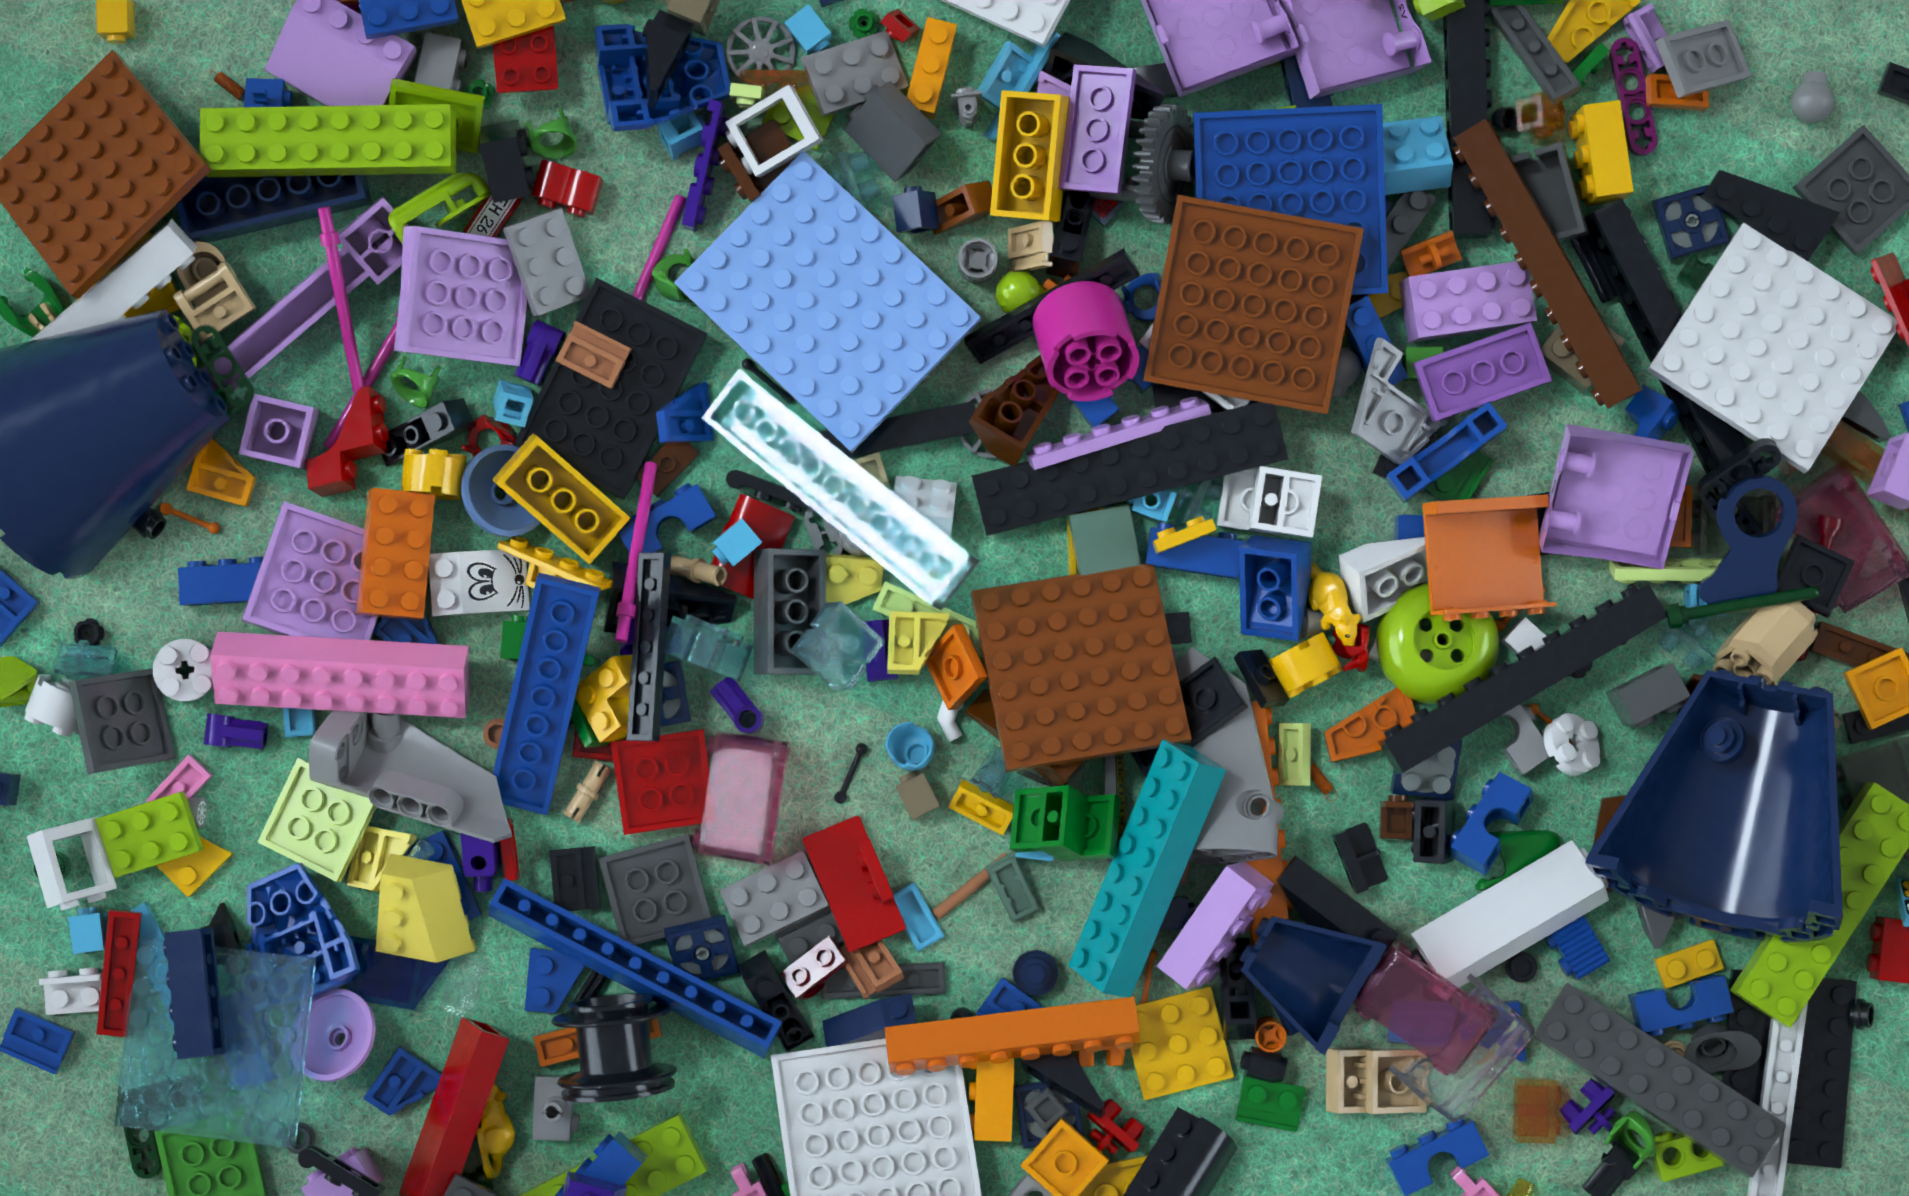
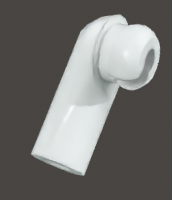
M944 701L941 703L937 720L949 742L962 736L955 719L958 711L963 708L964 703L954 710H948Z

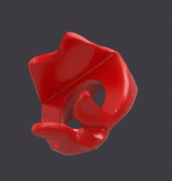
M483 414L474 422L476 427L470 429L468 433V445H462L461 447L463 450L472 453L474 457L482 451L478 446L477 440L478 435L484 429L488 428L495 431L501 440L500 445L515 446V433L510 424L496 421L494 417Z
M1357 624V636L1354 646H1344L1341 639L1337 636L1335 629L1332 630V635L1335 638L1332 648L1335 654L1345 659L1352 658V661L1343 666L1344 672L1354 668L1359 672L1367 670L1369 661L1367 650L1370 633L1369 625Z

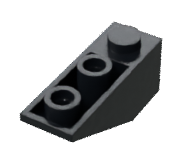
M1065 190L1060 222L1057 224L1052 253H1050L1049 261L1052 262V267H1047L1046 274L1065 278L1067 274L1071 277L1078 274L1095 201L1092 197L1088 212L1084 208L1089 200L1090 194L1088 192Z
M464 398L443 401L389 430V440L386 441L387 453L381 454L386 467L404 460L405 449L425 451L476 427Z
M766 950L738 965L744 983L762 1012L782 1021L777 1036L787 1052L814 1037Z

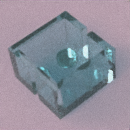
M827 602L810 623L814 629H806L790 652L832 689L850 690L866 669L862 663H870L886 641L843 602Z
M687 614L685 620L673 616L666 633L665 653L740 681L754 646L744 643L743 635Z

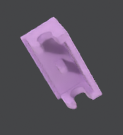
M1650 3L1627 15L1621 24L1630 39L1637 44L1640 57L1650 74H1654L1665 68L1655 41L1668 35L1654 13L1653 4Z

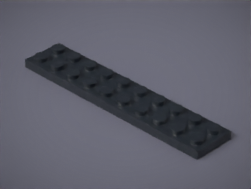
M1257 402L1167 425L1159 432L1036 470L1027 461L1016 466L1011 465L972 475V480L986 536L1289 460L1275 405Z

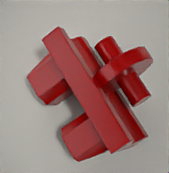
M1107 1099L1104 1102L1105 1115L1102 1119L1091 1112L1088 1113L1086 1117L1105 1132L1103 1135L1094 1128L1089 1134L1097 1141L1095 1147L1098 1150L1102 1151L1105 1148L1114 1155L1119 1148L1111 1142V1139L1116 1141L1128 1153L1134 1152L1140 1145L1137 1141L1145 1127L1132 1117L1122 1129L1117 1126L1113 1120L1122 1111V1108L1112 1099Z

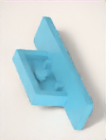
M1053 32L1046 47L1036 45L1031 55L1011 41H1005L977 91L982 90L983 100L998 109L984 137L997 141L1001 90L1029 92L1031 87L1039 82L1040 70L1043 71L1042 69L1049 58L1051 47L1058 41L1061 35Z

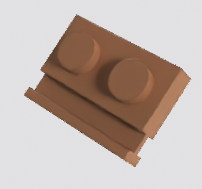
M575 321L555 361L613 389L632 348Z
M882 940L852 953L848 951L846 945L840 947L849 961L844 968L864 1000H867L869 995L874 992L879 993L904 979L902 970Z

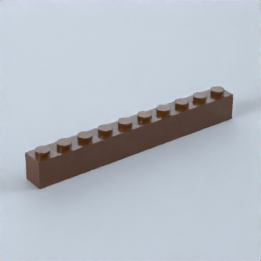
M1484 119L1455 136L1453 139L1457 145L1453 147L1457 158L1462 164L1467 162L1472 170L1468 174L1469 179L1476 190L1482 188L1487 199L1483 203L1492 217L1497 215L1503 226L1498 229L1506 243L1513 242L1518 253L1514 257L1522 271L1528 269L1533 277V280L1529 282L1530 286L1538 298L1543 296L1549 307L1545 308V312L1553 325L1559 323L1564 334L1560 338L1569 352L1574 350L1580 361L1575 364L1584 379L1590 377L1595 386L1591 392L1598 405L1602 406L1605 404L1607 409H1611L1643 391L1642 386L1491 122L1488 119Z

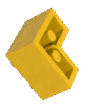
M632 655L612 656L578 684L575 698L600 743L623 740L627 737Z

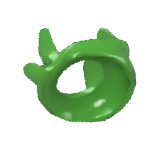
M559 108L560 119L543 124L536 128L534 132L530 122H526L529 137L531 138L529 140V147L538 155L558 159L572 155L577 149V139L570 128L569 119L564 115L562 108ZM555 132L563 134L562 140L555 145L544 146L540 143V138L545 133Z
M684 249V255L672 254L665 257L652 270L657 290L663 297L669 300L685 301L689 299L674 282L668 279V270L672 266L682 264L689 268L694 263L695 259L688 249Z
M403 356L400 365L390 375L392 384L399 395L408 403L420 409L426 408L430 404L440 377L438 374L441 367L438 365L433 373L428 376L403 368L407 358ZM407 377L413 381L421 391L413 390L406 386L402 378Z
M1630 1111L1618 1120L1605 1141V1144L1609 1145L1619 1139L1639 1155L1640 1159L1634 1164V1169H1637L1644 1159L1656 1155L1653 1131L1646 1119L1636 1111ZM1632 1130L1640 1134L1645 1141L1646 1148H1642L1638 1144Z

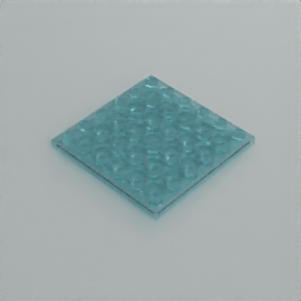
M138 938L134 982L128 997L114 1126L285 1148L296 1147L316 958L215 946L226 1053L177 1060V1053L172 1045L175 1032L174 1022L169 1014V1007L172 1002L171 992L166 983L168 961L163 952L164 940Z

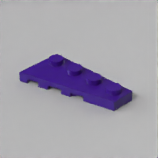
M709 99L707 108L712 113L711 123L703 126L701 135V147L705 149L704 153H699L696 157L694 177H697L696 183L692 182L690 184L681 223L684 229L696 232L698 224H704L707 207H703L706 195L711 196L715 178L711 177L713 165L719 166L720 164L718 158L721 157V154L717 148H719L721 136L726 137L725 132L729 130L725 122L730 119L726 118L727 113L722 102Z

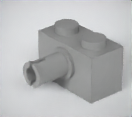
M538 1074L535 1076L532 1140L570 1141L573 1138V1133L579 1132L580 1117L579 1114H574L575 1102L562 1099L561 1093L565 1088L557 1085V1081L565 1075Z

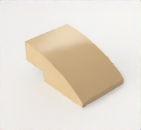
M1329 1048L1327 1050L1326 1111L1338 1114L1426 1112V1049Z

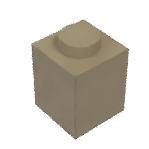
M912 771L899 778L901 784L896 786V789L912 820L940 806L924 772L917 775L916 771Z

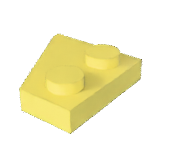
M826 554V612L881 591L884 559L881 557Z
M890 611L887 674L919 675L949 623V613Z
M368 826L351 860L346 885L379 892L381 873L391 853L405 856L416 841L417 836Z

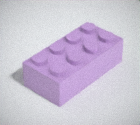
M1517 261L1405 278L1399 282L1408 343L1511 329L1530 322L1531 324L1536 322L1537 316L1532 287L1529 283L1531 281L1529 270L1522 271Z
M1247 862L1227 865L1157 967L1186 990L1196 986L1200 987L1206 982L1208 984L1211 983L1220 971V968L1217 966L1223 957L1227 959L1236 949L1237 943H1235V940L1239 934H1245L1254 923L1255 919L1252 916L1258 907L1262 909L1272 897L1269 891L1274 886V883Z

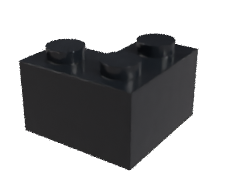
M518 120L482 126L479 145L493 202L530 196L531 185H535V177L532 166L526 167L524 156L528 155L527 147H529L526 128L520 129Z

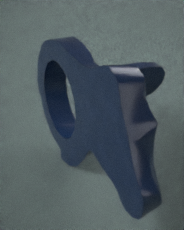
M1767 476L1749 477L1732 486L1725 498L1719 499L1716 511L1717 524L1723 538L1731 549L1721 560L1715 571L1710 576L1702 579L1699 584V597L1707 604L1765 595L1777 591V566L1784 548L1795 529L1798 518V506L1796 498L1790 489L1775 478ZM1760 488L1774 492L1779 498L1782 508L1781 517L1776 526L1767 533L1759 535L1747 534L1740 530L1734 515L1736 504L1740 498L1750 490Z

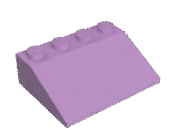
M296 0L264 70L279 79H283L287 84L325 106L389 105L392 79L404 80L419 53L414 45L397 35L367 40L362 15L336 0Z

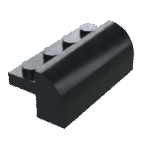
M1177 1107L1123 1196H1209L1238 1147L1228 1134L1203 1117L1199 1119Z

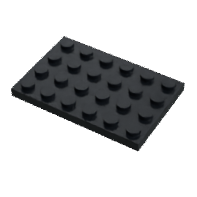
M596 278L575 321L632 348V351L629 353L613 389L555 361L529 412L525 428H521L514 444L521 447L534 433L589 482L626 499L658 435L656 412L677 397L708 333Z
M1731 969L1729 990L1743 970ZM1823 978L1808 1001L1787 1163L1831 1168L1842 1167L1853 1023L1850 1022V1008L1852 1004H1855L1857 981ZM1729 991L1734 1012L1727 1014L1726 1029L1751 1034L1758 1040L1761 1046V1056L1756 1063L1747 1068L1722 1071L1721 1082L1759 1106L1771 1018Z

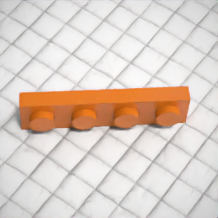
M658 1018L649 1020L650 1039L662 1036ZM563 1028L533 1036L540 1067L579 1058L576 1028Z

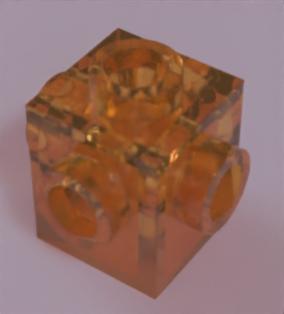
M1544 92L1534 93L1531 95V98L1515 101L1518 132L1534 134L1535 139L1552 137L1555 131L1565 129V109L1562 101L1553 106Z

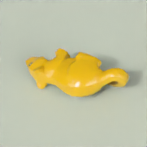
M1311 561L1310 578L1312 582L1308 589V599L1313 610L1318 611L1320 609L1324 614L1320 620L1322 629L1329 630L1331 624L1334 625L1336 634L1341 639L1343 645L1354 646L1357 636V624L1361 621V615L1352 614L1348 606L1346 587L1341 577L1331 572L1321 571L1317 564Z
M495 1083L481 1118V1128H478L476 1132L487 1179H496L500 1175L503 1157L512 1148L516 1134L514 1125L505 1112L503 1101L506 1100L507 1094L501 1091ZM488 1154L491 1155L493 1166L490 1164Z

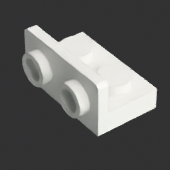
M98 967L79 969V975H67V970L48 971V977L39 979V985H44L46 1015L99 1011L102 973L98 972Z

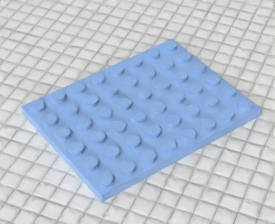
M804 151L674 282L693 303L851 453L982 320L968 304Z

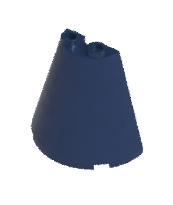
M1271 916L1270 919L1263 917L1255 931L1259 935L1254 947L1248 944L1239 959L1244 963L1241 971L1315 1049L1325 1055L1340 1029L1341 1022L1367 977L1375 969L1387 945L1382 942Z

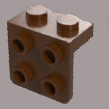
M775 120L768 121L745 136L760 164L792 146L779 123ZM727 142L717 148L721 154L718 161L727 174L732 172L737 180V183L734 184L737 192L743 200L748 198L750 202L761 196V193L793 161L791 160L764 177L759 178L754 173L749 175L741 162V158L744 155L739 146L734 148L731 143Z

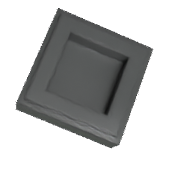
M1048 1086L1024 1106L1044 1132L1068 1112L1067 1108Z

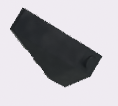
M1064 32L1051 47L1045 72L1071 85L1074 64L1128 67L1093 43ZM1137 73L1131 118L1144 120L1149 118L1148 113L1153 111L1154 107L1162 105L1165 92Z
M612 562L609 579L613 580V586L607 589L603 632L616 633L618 624L616 611L618 603L622 601L628 563ZM670 574L667 627H673V624L688 621L693 627L731 622L737 600L736 595Z
M1295 855L1276 880L1305 924L1382 942L1387 945L1383 955L1399 935Z

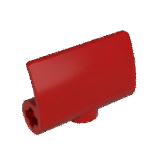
M740 493L722 533L742 518L762 541L754 550L767 548L782 549L794 521V516ZM754 550L735 566H731L729 562L723 565L714 555L711 564L722 566L727 571L726 581L720 586L754 599Z

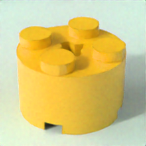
M405 449L401 491L435 494V499L461 500V482L466 469L467 456L448 454L447 450L429 449V454H423L422 450Z
M1324 632L1303 641L1269 660L1289 699L1343 671L1341 663Z

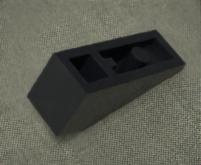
M660 9L654 20L648 19L642 34L643 37H646L644 51L648 107L652 109L655 108L691 43L693 23Z
M1241 938L1235 940L1237 947L1227 959L1223 957L1219 963L1223 1040L1255 1039L1257 1019L1254 985L1241 971L1244 963L1239 960L1246 946L1250 944L1249 938Z
M1072 1052L1066 1056H1054L1052 1053L1040 1055L1039 1058L1034 1060L1022 1059L1023 1071L1100 1119L1103 1118L1105 1115L1104 1103Z

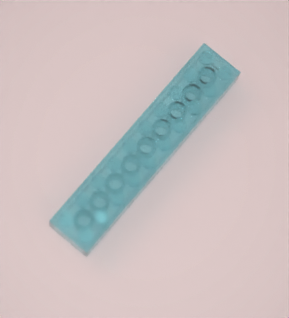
M740 369L701 418L931 606L942 610L980 562V560L754 378Z

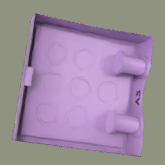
M1141 0L1179 98L1294 56L1299 47L1287 14L1280 5L1279 0Z
M1279 0L1299 44L1295 56L1309 99L1416 73L1431 63L1422 31L1413 21L1407 8L1406 0H1393L1403 30L1402 32L1398 30L1389 0ZM1405 49H1409L1414 64L1413 68H1410Z
M404 226L401 290L394 351L520 366L527 297L507 239L420 226Z
M1566 424L1548 497L1549 507L1545 509L1539 533L1541 551L1544 553L1601 558L1663 569L1694 454L1690 445Z
M283 501L241 622L287 636L370 640L378 616L356 614L364 529Z

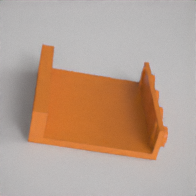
M1548 494L1422 503L1431 616L1443 615V621L1462 620V613H1471V619L1490 618L1489 611H1498L1499 617L1517 616V609H1526V615L1544 614L1545 607L1557 606V602H1547V600H1544L1537 508L1549 507Z

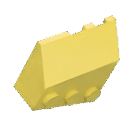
M391 853L380 879L375 951L438 963L476 950L475 941L471 939L468 929L470 925L467 915H464L460 900L462 896L453 865Z

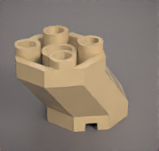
M1800 601L1753 609L1718 648L1714 655L1715 664L1713 671L1717 672L1720 669L1728 670L1737 676L1747 678L1750 675L1760 676L1767 681V685L1776 686L1780 678L1813 643L1818 635L1817 628L1814 629L1813 626L1816 622L1815 614Z

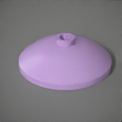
M333 989L306 1002L293 1022L289 1039L290 1053L297 1068L309 1078L321 1082L338 1081L354 1073L367 1059L375 1039V1019L370 1006L361 996L345 989ZM345 1036V1040L341 1044V1038Z

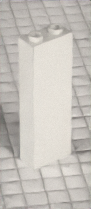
M1573 840L1411 933L1416 948L1447 994L1609 901L1606 890L1609 883L1605 877L1604 879H1599L1588 869L1585 864L1588 853L1583 847L1578 849Z

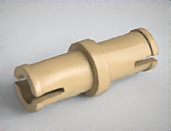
M673 555L671 557L670 573L673 575L688 577L691 582L700 583L703 581L715 586L723 585L726 581L727 571L722 566L708 564L701 558L688 559L680 555Z
M595 760L582 784H577L576 789L578 790L566 810L563 811V814L569 818L572 817L574 821L580 823L592 801H597L600 796L597 793L612 770L604 766L599 773L603 764Z

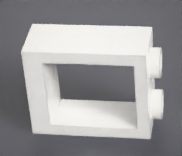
M791 85L783 87L725 122L729 128L725 132L727 138L734 148L739 146L744 155L741 158L744 168L749 175L754 173L759 178L793 160L802 151L806 152L824 141L795 88ZM784 100L804 139L760 164L739 126Z
M97 817L41 830L27 836L47 908L59 905L61 911L79 906L78 900L87 898L88 903L96 902L107 898L105 892L117 888L95 821ZM81 835L95 886L67 894L53 842Z

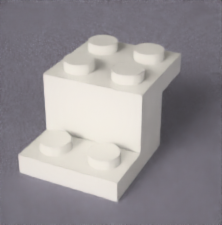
M1260 466L1258 469L1226 475L1223 478L1216 526L1276 536L1282 533L1313 538L1322 476Z
M896 476L884 570L947 576L957 483L942 479L928 480L914 476Z

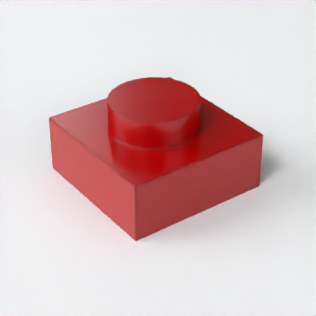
M899 9L887 13L881 21L887 28V33L893 39L903 43L912 39L921 29Z

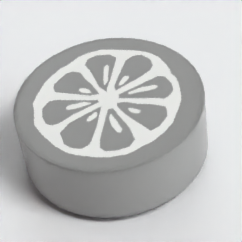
M191 797L188 803L196 827L203 828L206 822L207 801L203 797Z

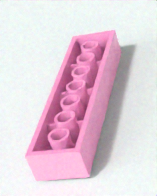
M217 632L210 653L215 704L466 718L471 695L469 646Z

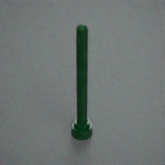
M1811 586L1686 608V605L1679 606V603L1666 605L1668 625L1670 630L1683 628V624H1688L1689 620L1815 599L1819 596L1820 591L1817 587Z

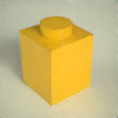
M96 0L97 34L103 39H107V43L124 44L126 39L135 38L134 2L132 0Z

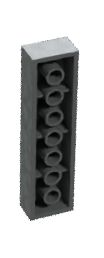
M1569 983L1564 985L1531 1036L1747 1178L1754 1176L1786 1125L1777 1117Z

